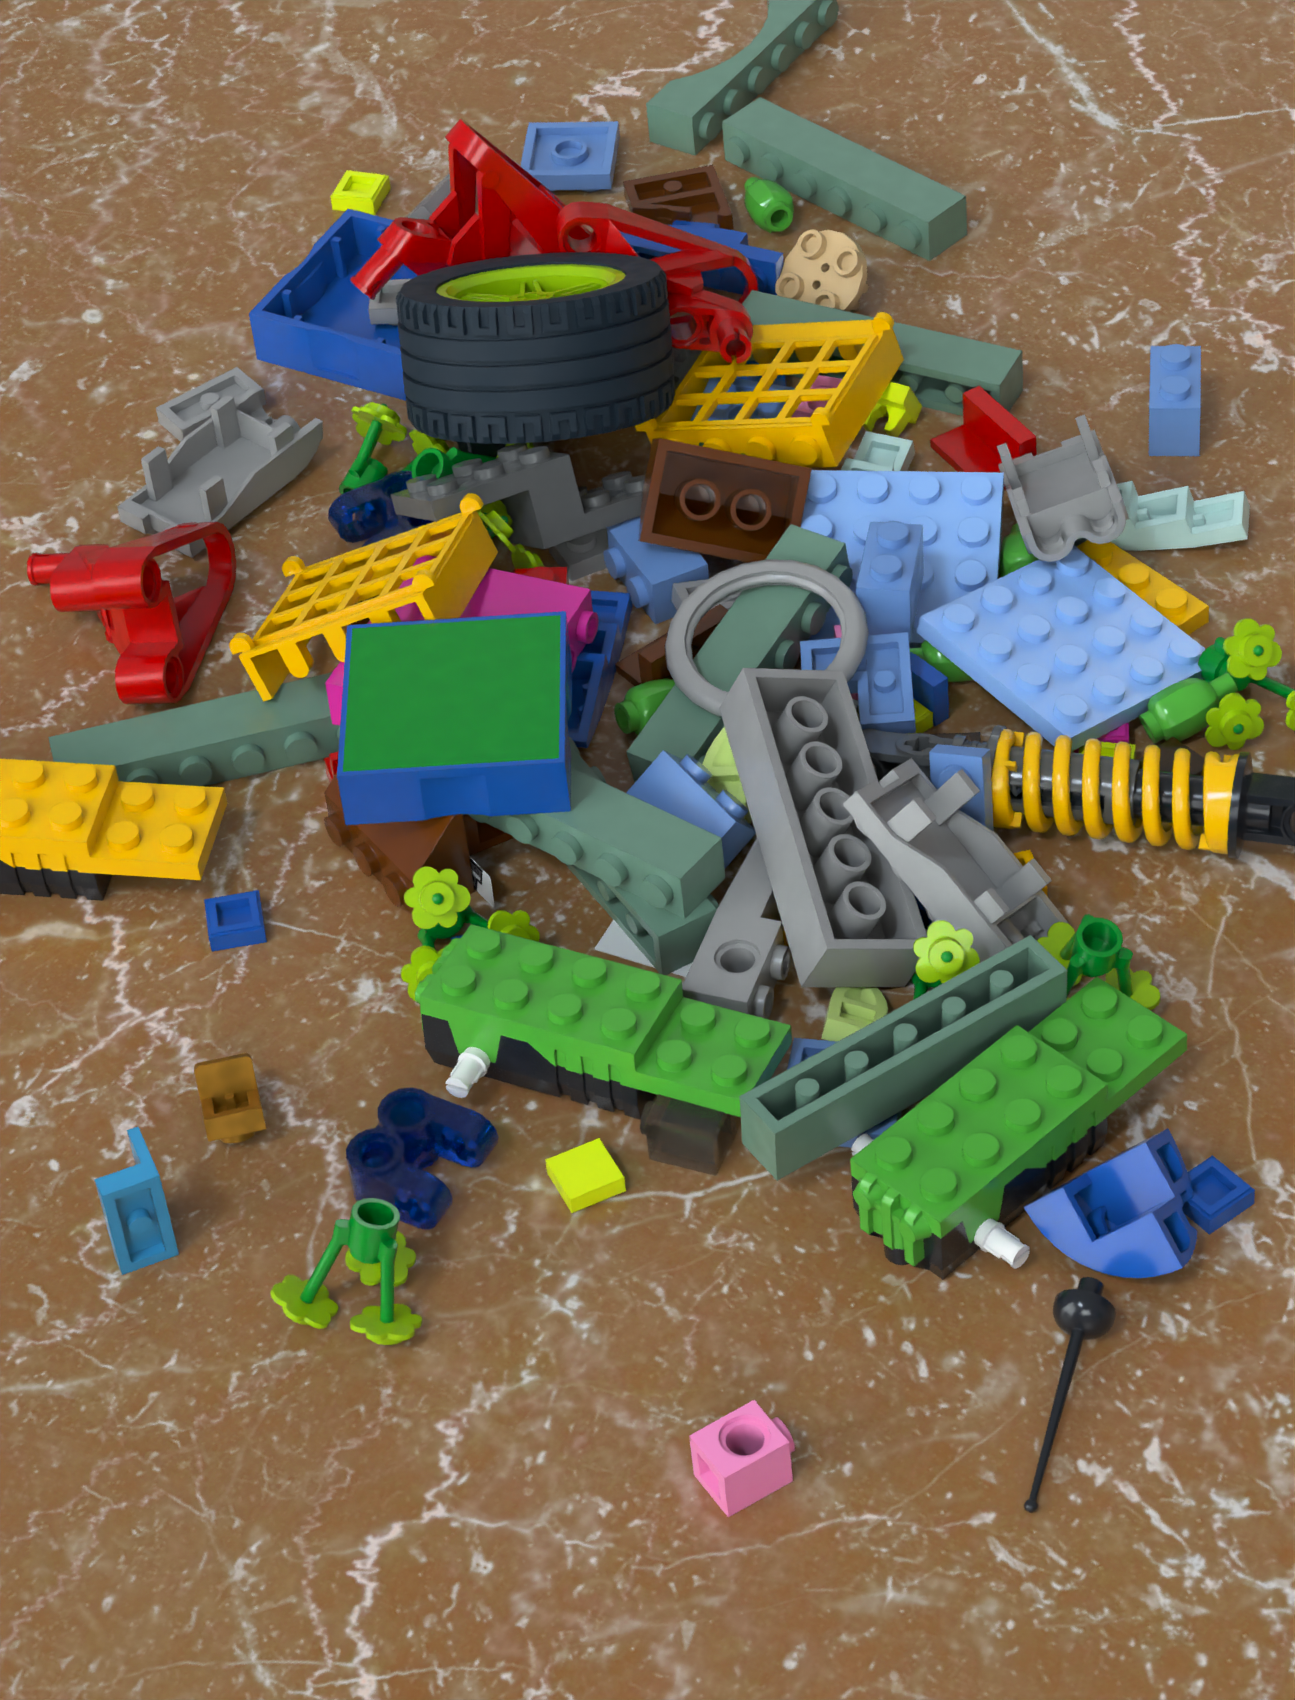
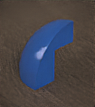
M1168 1128L1089 1169L1024 1206V1209L1040 1232L1061 1252L1090 1269L1112 1276L1148 1278L1181 1269L1192 1257L1197 1240V1230L1190 1225L1182 1210L1183 1204L1193 1197L1191 1182L1182 1156Z

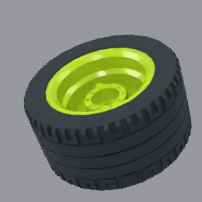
M568 252L492 258L441 268L416 276L404 283L396 296L408 419L417 431L434 438L480 444L548 442L598 435L639 425L658 417L669 409L675 396L666 273L656 262L638 256L615 253Z

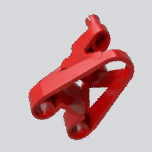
M460 118L445 136L450 143L448 153L451 193L430 215L429 220L405 217L395 218L377 239L382 244L381 247L350 280L360 291L374 300L380 290L403 264L419 276L441 268L492 258L562 253L558 245L555 222L558 213L566 205L535 177ZM476 180H477V197H478V214H479V216L475 213V209H476ZM577 225L571 229L568 235L573 239L583 240L592 233L583 225Z
M572 202L564 206L558 213L555 224L558 245L562 253H615L640 257L620 232L680 249L681 251L649 259L656 262L666 273L670 317L678 312L690 314L670 318L672 347L720 352L722 358L728 363H732V356H735L736 364H740L749 358L752 351L753 325L750 315L742 303L752 290L758 291V285L751 263L738 250L607 203ZM577 225H587L593 229V233L583 240H576L568 235L571 229ZM735 266L743 272L746 278L744 293L738 301H735L731 298L703 290L704 282L701 272Z
M190 522L178 524L160 533L109 547L108 544L78 545L70 553H32V556H29L27 561V575L30 583L34 586L50 584L51 600L57 611H97V615L106 630V640L109 643H113L120 654L115 668V685L119 699L124 704H176L189 690L233 592L236 579V555L231 534L224 524L219 522ZM203 539L209 560V574L206 586H201L173 598L169 580H162L159 565L153 558Z

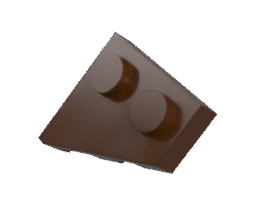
M713 165L623 181L624 197L629 211L666 225H672L674 220L719 224V228L734 230L733 214Z

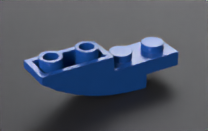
M669 225L738 250L748 258L755 271L758 291L777 295L775 285L784 265L783 253L749 246L748 233L704 226ZM620 232L637 254L648 260L681 251L677 248ZM735 266L701 272L704 282L703 286L743 295L746 287V278L743 272Z

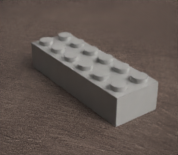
M742 668L719 709L801 987H905L915 973L916 962L920 958L914 953L913 944L919 937H927L914 893L905 882L896 877L890 868L889 862L871 839L857 828L854 818L843 806V803L857 790L874 780L878 781L844 671Z

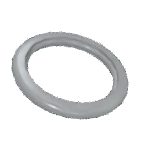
M766 559L743 563L719 572L697 586L681 603L669 625L665 643L667 668L676 686L695 705L716 716L722 717L719 708L728 692L711 685L699 673L693 661L691 647L694 631L707 612L727 597L750 588L767 585H785L809 590L823 597L833 607L840 620L842 636L839 651L833 662L825 670L844 671L848 683L853 678L865 655L869 635L866 612L856 594L837 576L818 566L795 560Z

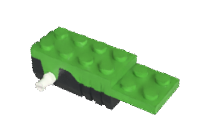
M472 924L461 938L452 939L444 947L441 957L432 966V974L427 975L419 982L415 992V1001L420 1004L425 1049L435 1063L454 1068L445 1084H448L446 1085L448 1092L457 1098L466 1097L473 1084L477 1083L484 1076L560 1098L563 1094L569 1095L571 1101L586 1105L591 1101L597 1103L598 1108L611 1112L620 1109L624 1111L626 1116L640 1120L656 1095L741 1117L740 1096L770 1080L792 1044L791 1025L683 997L682 979Z
M1099 977L1094 978L1029 1032L1018 1025L1014 1026L876 1139H872L868 1134H862L855 1140L851 1149L853 1157L850 1159L853 1208L860 1217V1229L869 1235L883 1238L884 1253L890 1262L896 1265L911 1264L913 1267L930 1270L942 1280L979 1249L984 1252H990L997 1258H1002L1014 1269L1019 1268L1027 1260L1030 1254V1247L1021 1243L1020 1239L1007 1231L1005 1227L1026 1211L1024 1206L1043 1196L1045 1188L1051 1190L1063 1180L1067 1170L1072 1172L1082 1164L1087 1153L1092 1155L1103 1146L1107 1135V1117L1187 1051V1034Z

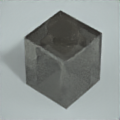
M658 1094L655 1101L649 1100L646 1103L640 1122L641 1134L647 1137L650 1160L715 1176L737 1134L735 1116Z

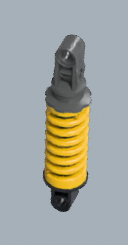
M1001 725L995 726L988 742L983 741L982 743L976 740L972 742L968 735L956 734L953 739L926 733L904 734L876 729L862 730L872 763L876 767L874 769L878 782L892 769L911 758L930 780L929 752L937 744L990 749L994 828L1021 829V823L1025 816L1026 822L1033 832H1046L1055 820L1056 827L1062 835L1074 836L1085 824L1086 831L1092 839L1102 840L1110 834L1114 827L1119 840L1126 843L1135 842L1144 829L1146 839L1152 846L1165 845L1174 831L1175 840L1181 849L1192 850L1199 844V850L1228 854L1229 858L1235 859L1239 858L1245 840L1295 846V777L1254 773L1250 752L1241 751L1240 755H1224L1222 763L1220 762V755L1217 752L1210 751L1204 757L1201 775L1190 774L1191 753L1185 748H1179L1175 751L1172 771L1167 772L1160 771L1161 750L1157 745H1149L1145 748L1142 763V760L1130 759L1131 746L1127 742L1120 741L1115 745L1114 757L1101 756L1102 744L1098 739L1090 738L1085 742L1084 754L1072 753V740L1067 735H1060L1056 738L1054 750L1042 749V735L1038 732L1028 733L1025 739V746L1023 747L1025 733L1014 732Z

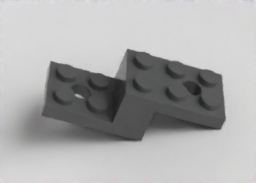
M519 443L499 449L497 451L499 458L482 463L480 458L457 463L452 466L453 474L437 479L436 474L415 477L406 482V490L391 494L397 515L435 522L460 513V502L466 494L474 493L478 495L484 505L500 500L505 505L507 514L512 519L510 527L514 532L508 540L513 544L520 543L524 546L547 549L640 516L645 475L632 477L631 471L610 474L602 478L603 486L587 490L586 486H577L569 454L549 452L548 446L528 449L527 443Z

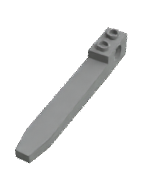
M853 699V703L860 722L859 702L858 700ZM757 838L718 906L682 987L683 997L768 1019L774 1001V986L777 979L785 980L791 963V951L789 946H784L783 924L780 921L781 917Z

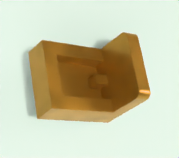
M249 1053L213 1059L194 1065V1074L208 1142L220 1139L224 1143H238L250 1139L255 1135L256 1131L266 1129L252 1058Z

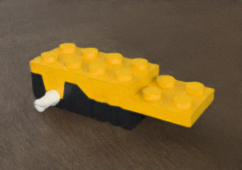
M0 758V894L24 896L26 892H33L34 896L51 897L52 894H59L61 898L77 899L78 895L86 896L87 900L103 901L112 875L201 880L228 804L225 789L223 787L123 782L118 780L115 765Z

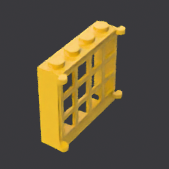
M879 312L871 320L753 325L752 351L749 358L753 354L755 361L759 364H746L749 358L740 364H736L735 356H732V363H728L722 358L720 352L702 351L675 390L674 400L669 409L656 419L653 418L635 425L636 431H646L650 444H652V439L662 438L808 468L837 467L904 361L893 330L894 320L888 313ZM838 347L839 353L844 360L828 361ZM795 350L797 358L801 362L786 363ZM846 372L837 388L810 389L820 373ZM804 374L794 390L768 391L778 375ZM762 376L753 391L727 392L736 377ZM722 377L712 393H703L710 378ZM802 401H828L825 407L816 408L811 417L791 418ZM786 402L776 418L750 419L759 403ZM720 404H744L734 420H708ZM697 405H703L693 421H690Z
M474 493L466 494L460 502V513L309 566H305L302 559L297 556L288 557L282 565V572L285 577L295 576L253 639L245 633H237L229 643V648L233 655L242 652L239 658L263 702L273 699L289 672L297 678H304L308 675L314 665V660L306 646L313 636L323 633L335 657L345 663L348 624L369 618L372 624L401 622L395 608L416 602L425 620L460 618L498 553L477 512L484 505L482 499ZM426 555L437 557L435 559L414 565L417 558ZM413 578L412 585L399 589L403 581Z

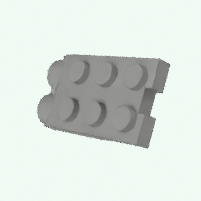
M252 387L235 400L234 397L225 395L210 407L212 417L183 438L168 460L166 450L159 446L141 459L146 485L117 506L120 521L144 534L148 533L151 535L175 527L178 524L190 522H219L224 524L229 530L292 481L309 464L318 449L319 443L323 439V421L314 418L300 429L298 423L288 415H282L277 420L273 419L262 408L258 390ZM199 539L175 550L193 558L206 546L204 540Z
M1085 415L1075 418L1081 435L1061 442V447L1033 456L1031 452L1012 459L1007 443L997 446L1002 463L998 464L1000 472L1004 473V484L1028 554L1032 553L1033 556L1042 561L1052 562L1066 557L1073 549L1074 542L1079 538H1086L1090 542L1097 544L1109 543L1118 538L1124 530L1126 520L1129 519L1106 455L1102 450L1095 430H1090Z
M911 758L892 769L879 782L874 780L857 790L843 803V806L854 818L857 828L871 839L889 862L890 868L896 877L905 882L922 903L931 921L946 920L953 925L955 931L960 928L968 929L973 935V944L970 947L976 950L980 962L1029 935L1036 941L1041 937H1047V932L1054 923H1068L1042 890L1052 880L1038 862L1033 858L1022 866L997 833L959 810L980 792L965 771L961 769L939 789H936Z

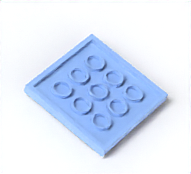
M811 470L800 527L846 544L849 566L853 572L849 588L856 594V584L870 521H898L904 524L923 525L924 576L911 641H909V648H920L925 640L917 633L920 616L999 579L1004 473ZM832 606L826 613L821 630L816 635H811L808 640L834 638L833 625H840V620Z
M1073 546V549L1066 557L1058 561L1047 562L1038 559L920 616L917 633L1031 728L1041 734L1053 746H1055V740L1058 736H1069L1072 740V751L1085 745L1088 739H1097L1148 711L1147 705L1150 698L1166 687L1188 678L1202 679V670L1198 666V661L1205 648L1076 546Z

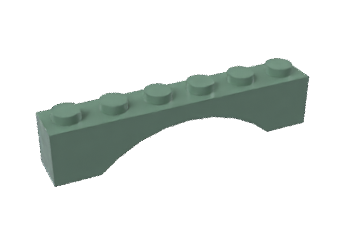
M767 0V19L759 34L748 46L732 58L715 67L691 76L671 80L646 103L650 142L694 156L698 154L723 130L722 121L750 104L759 94L763 93L770 83L787 70L795 59L835 23L839 11L836 0Z

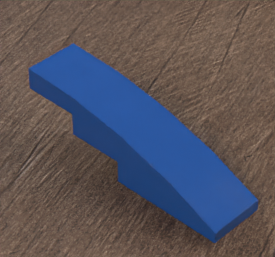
M591 590L593 612H596L598 615V629L592 643H586L577 657L576 665L572 672V713L567 724L569 737L577 747H589L616 673L615 663L619 662L633 606L630 593Z

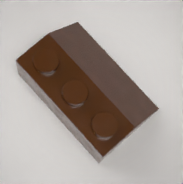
M662 438L652 439L642 492L638 541L748 563L765 560L790 524L798 527L801 526L812 468Z
M337 773L335 774L324 792L329 815L324 818L326 830L337 846L345 845L352 852L359 868L366 876L374 875L383 884L387 896L395 906L400 907L403 905L412 914L413 908L404 902V893L407 889L414 887L412 882L413 875L416 870L424 866L432 867L438 873L446 868L454 870L458 875L457 884L466 887L470 894L475 892L463 814L442 816L423 821L346 825Z

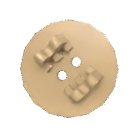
M807 230L801 234L797 244L786 257L780 277L775 285V292L777 296L848 312L857 310L860 306L858 301L862 293H866L869 288L866 283V258L860 245L844 233L832 230Z

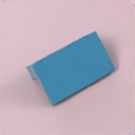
M138 1126L127 1130L135 1165L94 1179L114 1256L122 1275L179 1255L160 1175Z

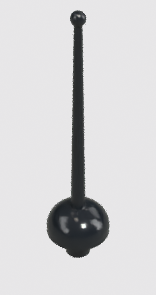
M1092 1277L1081 1278L1077 1289L1064 1290L1058 1293L1054 1300V1320L1059 1328L1070 1336L1030 1497L1024 1503V1508L1029 1513L1035 1512L1038 1508L1037 1496L1083 1340H1093L1102 1337L1112 1328L1115 1321L1116 1310L1106 1298L1102 1297L1103 1283Z

